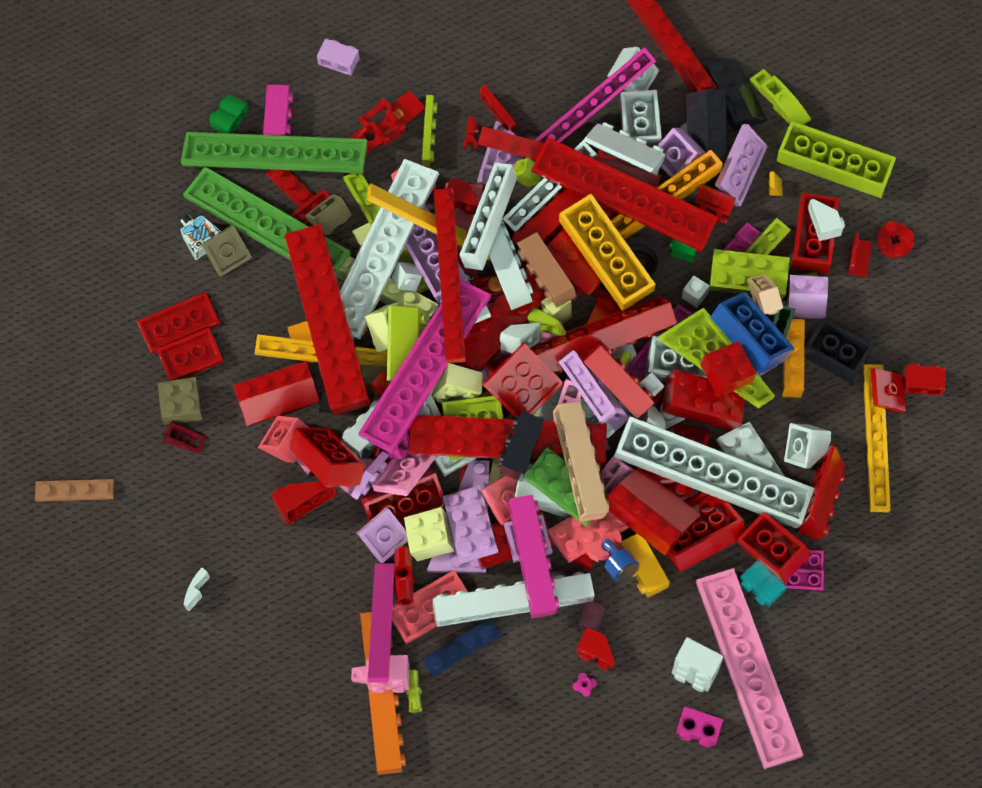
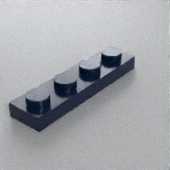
M490 618L422 660L432 677H435L499 638L501 634Z

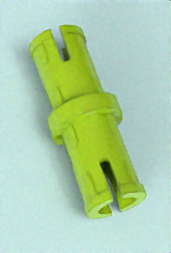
M409 670V690H406L409 700V712L411 713L422 711L420 700L422 690L419 687L417 670Z

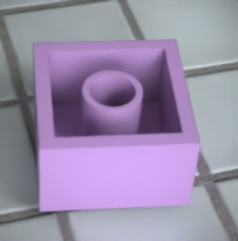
M673 128L657 146L664 150L663 154L666 155V158L661 167L671 178L706 153L683 128Z

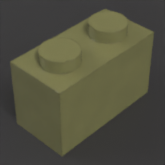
M332 194L305 215L311 226L321 224L325 236L330 235L337 226L344 224L352 216L342 197Z

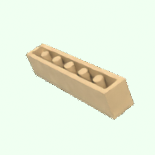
M580 402L558 404L552 412L580 522L602 519L609 512V503L605 500L604 484L600 480L599 465L594 457L595 449L590 441V429L586 426L585 410Z

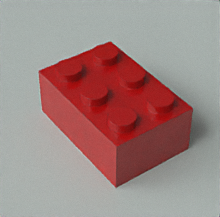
M765 512L737 539L740 547L748 555L762 563L783 584L811 556L806 545Z

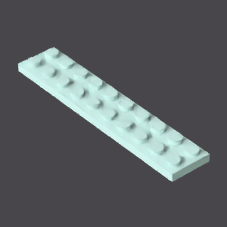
M404 159L388 192L423 209L439 173ZM382 207L340 290L352 335L357 339L361 338L367 326L365 316L374 311L415 226V223Z

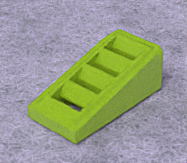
M533 308L527 317L530 323L541 324V332L560 336L566 334L557 319L537 308Z

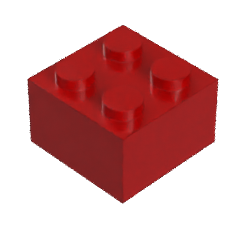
M739 341L705 354L700 363L718 397L751 384L757 374Z

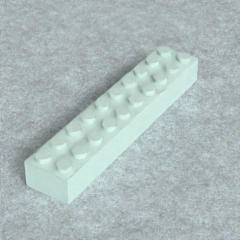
M629 417L614 454V458L761 515L765 512L775 521L796 529L802 525L814 488L633 417Z

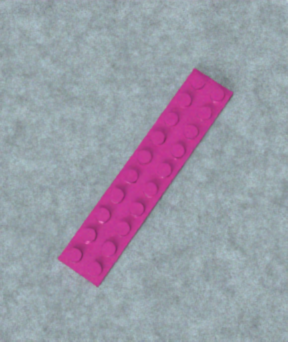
M460 279L465 340L490 300L491 294ZM442 302L358 433L359 437L391 454L396 450L449 364L446 363Z

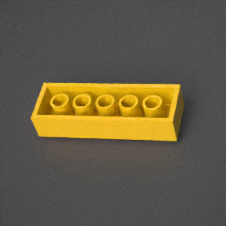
M592 194L559 213V222L622 311L654 292V281Z

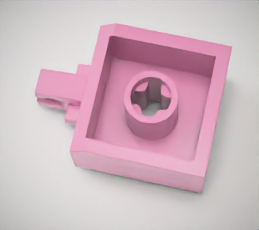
M390 655L389 683H368L369 658L366 660V666L352 668V682L367 684L368 690H372L374 693H382L384 690L402 693L405 690H409L408 655Z

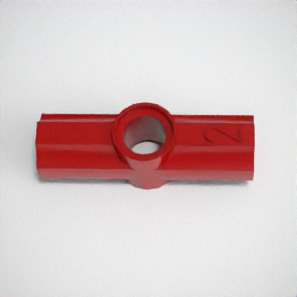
M399 547L395 550L396 604L404 607L414 603L413 584L415 580L413 576V557L410 554V549Z

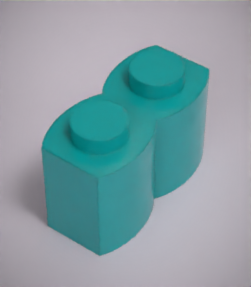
M756 561L740 578L742 582L741 587L746 592L751 591L755 594L756 601L762 606L770 607L786 591V586L759 561Z

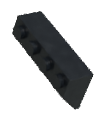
M723 57L707 63L706 72L718 87L717 89H725V115L733 132L739 131L742 125L745 124L751 127L767 121L739 61Z
M725 89L702 90L686 94L687 134L706 153L712 150L723 163L722 166H724L727 160Z

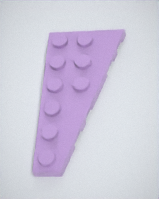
M473 460L469 462L458 491L478 485L481 486L482 490L488 487L489 461ZM484 497V500H485V503H486V507H487V511H488V502H487L486 498ZM453 535L452 540L455 551L432 557L427 572L450 573L455 570L456 573L486 574V569L481 570L477 559L460 564Z

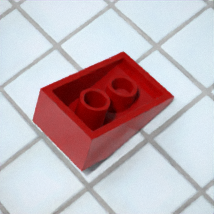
M321 481L282 486L277 488L271 496L275 508L288 526L337 496L335 487H326Z

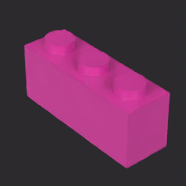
M267 85L264 135H291V124H288V119H292V108H289V103H293V92H290L289 85Z

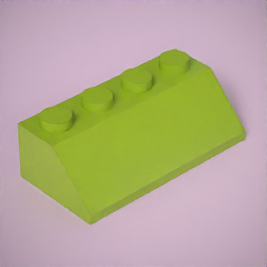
M388 306L387 381H392L430 321L429 312L418 307Z

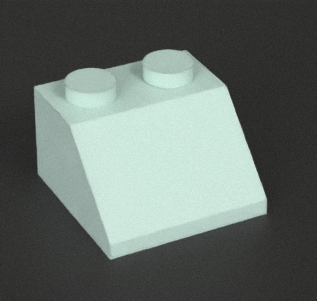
M639 47L623 48L607 77L609 78L641 51ZM653 64L623 90L628 92L648 91L659 69Z
M790 423L784 461L810 469L829 449L831 431L812 425Z

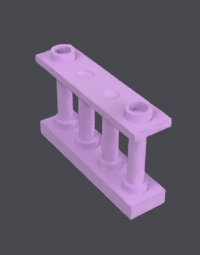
M575 350L559 361L601 423L608 421L614 431L627 423L629 416L613 393L583 362Z

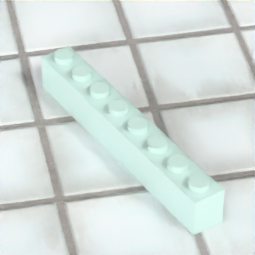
M577 572L569 577H565V575L554 577L555 589H553V594L558 597L559 607L593 601L595 595L590 573ZM524 581L517 582L513 586L502 584L488 590L487 588H478L475 592L469 593L467 591H459L456 595L450 596L448 594H440L433 598L432 603L436 627L530 612Z

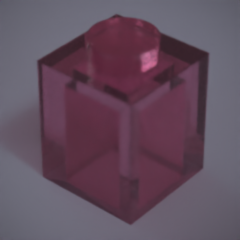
M586 602L578 623V629L585 631L588 627L598 632L605 608L597 602Z

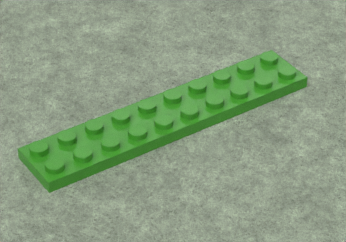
M186 132L181 164L182 166L364 173L368 142L367 139Z
M204 167L183 194L187 200L226 223L234 225L238 230L289 260L291 259L284 234L308 227L207 167ZM326 237L335 273H337L351 253L348 249Z

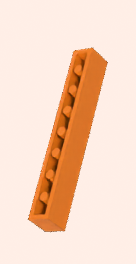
M372 612L360 613L365 662L369 658ZM369 690L377 773L382 775L403 772L402 766H406L405 754L400 753V746H404L403 736L398 734V726H401L400 714H396L395 708L399 706L398 694H394L392 690H384L382 693H374L372 690Z

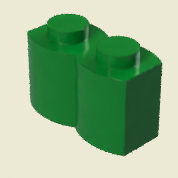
M229 94L220 101V108L216 112L213 111L209 118L211 128L225 134H233L249 111L248 103Z

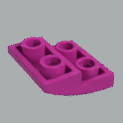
M809 550L811 556L784 584L786 588L823 590L824 551Z

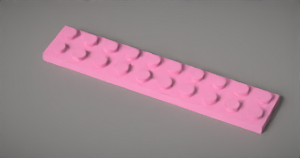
M734 568L697 579L696 585L763 768L767 769L803 757L801 747Z

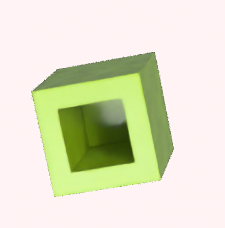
M530 158L519 160L514 165L517 181L526 187L538 185L542 178L531 172L535 162Z

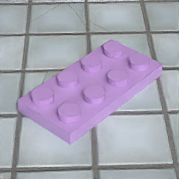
M748 124L742 125L715 184L721 192L736 197L735 206L742 205L768 147Z
M480 485L443 496L460 564L499 553Z

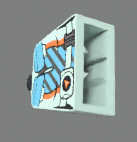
M186 215L181 219V223L185 226L180 230L182 237L194 259L197 260L206 254L201 244L221 231L203 216L193 220L190 215Z

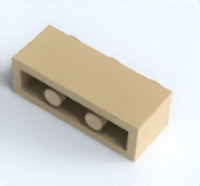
M766 274L747 279L753 301L764 314L772 315L783 309L778 287Z

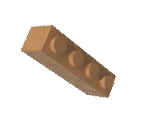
M537 232L517 243L519 248L517 254L522 262L525 260L530 275H535V281L540 289L543 288L545 290L544 294L549 303L553 302L557 308L576 297L573 285Z

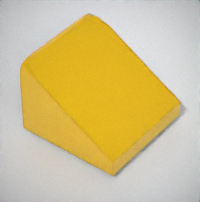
M771 172L768 179L769 195L782 196V179L775 172Z

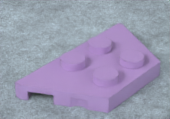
M499 121L495 122L494 130L515 135L510 130L507 131L503 128ZM487 148L477 179V185L487 184L494 163L510 164L514 168L516 162L523 160V157Z

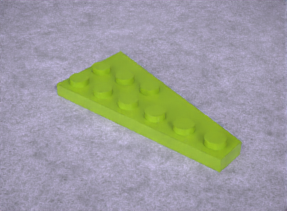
M704 308L658 337L659 341L700 369H702L700 363L705 354L732 344ZM756 374L751 384L734 390L735 393L757 408L762 407L775 397L758 374Z

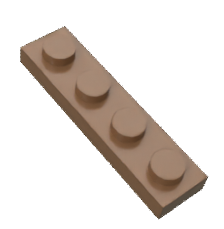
M114 479L36 481V502L114 499Z

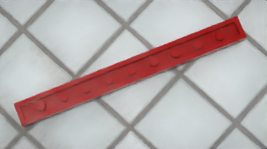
M482 127L478 145L536 160L544 143ZM598 157L594 158L655 188L658 187L661 174L656 176L646 170Z
M453 188L434 190L445 358L446 363L466 362Z

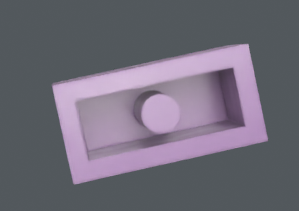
M325 39L317 54L319 65L348 75H352L359 60V51L355 47L340 44L336 40Z

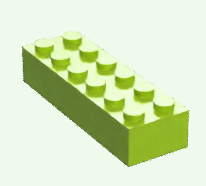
M791 121L779 149L776 162L882 198L896 157Z

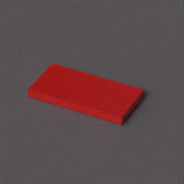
M205 291L137 321V324L151 354L157 352V348L204 329L216 327L221 322Z

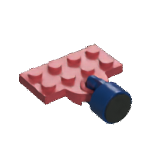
M610 512L602 519L591 520L587 526H584L571 516L547 530L549 538L568 562L585 553L597 562L605 560V569L615 582L627 581L639 568V562L628 549L620 550L622 544L620 533L629 527Z

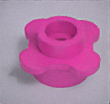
M585 673L579 674L578 681L573 684V689L582 693L584 697H588L597 682L595 679L588 678Z

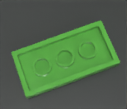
M546 448L524 479L580 522L566 463L553 451ZM604 492V496H605V500H606L608 494H607L606 492ZM591 520L582 521L580 523H582L584 526H587Z

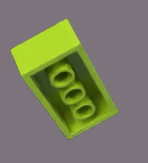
M714 249L709 290L738 294L746 292L748 295H752L747 279L766 274L778 287L780 298L784 299L787 289L790 258Z

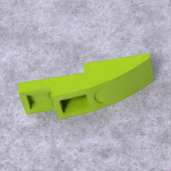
M763 69L750 78V84L773 104L774 110L789 124L793 121L805 125L811 121L810 116L799 101L775 75L772 77Z

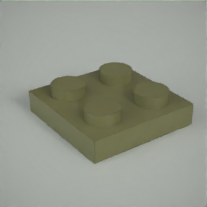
M234 225L201 244L220 277L252 258Z

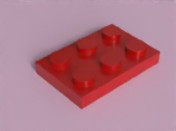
M210 328L156 349L169 381L187 378L224 362Z

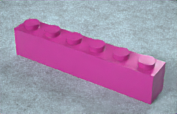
M533 495L510 498L508 507L531 619L555 615L557 608H559L558 597L553 594L555 582L554 578L550 577L549 574L551 563L549 557L546 558L545 550H547L545 538L542 539L541 531H543L542 520L537 517V512H539L538 501L534 500Z

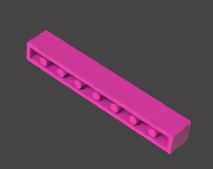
M644 47L536 138L535 141L545 143L547 137L561 143L651 67L656 60Z

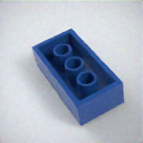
M746 292L720 303L710 317L732 343L739 341L753 368L759 374L783 363L794 349L791 343Z

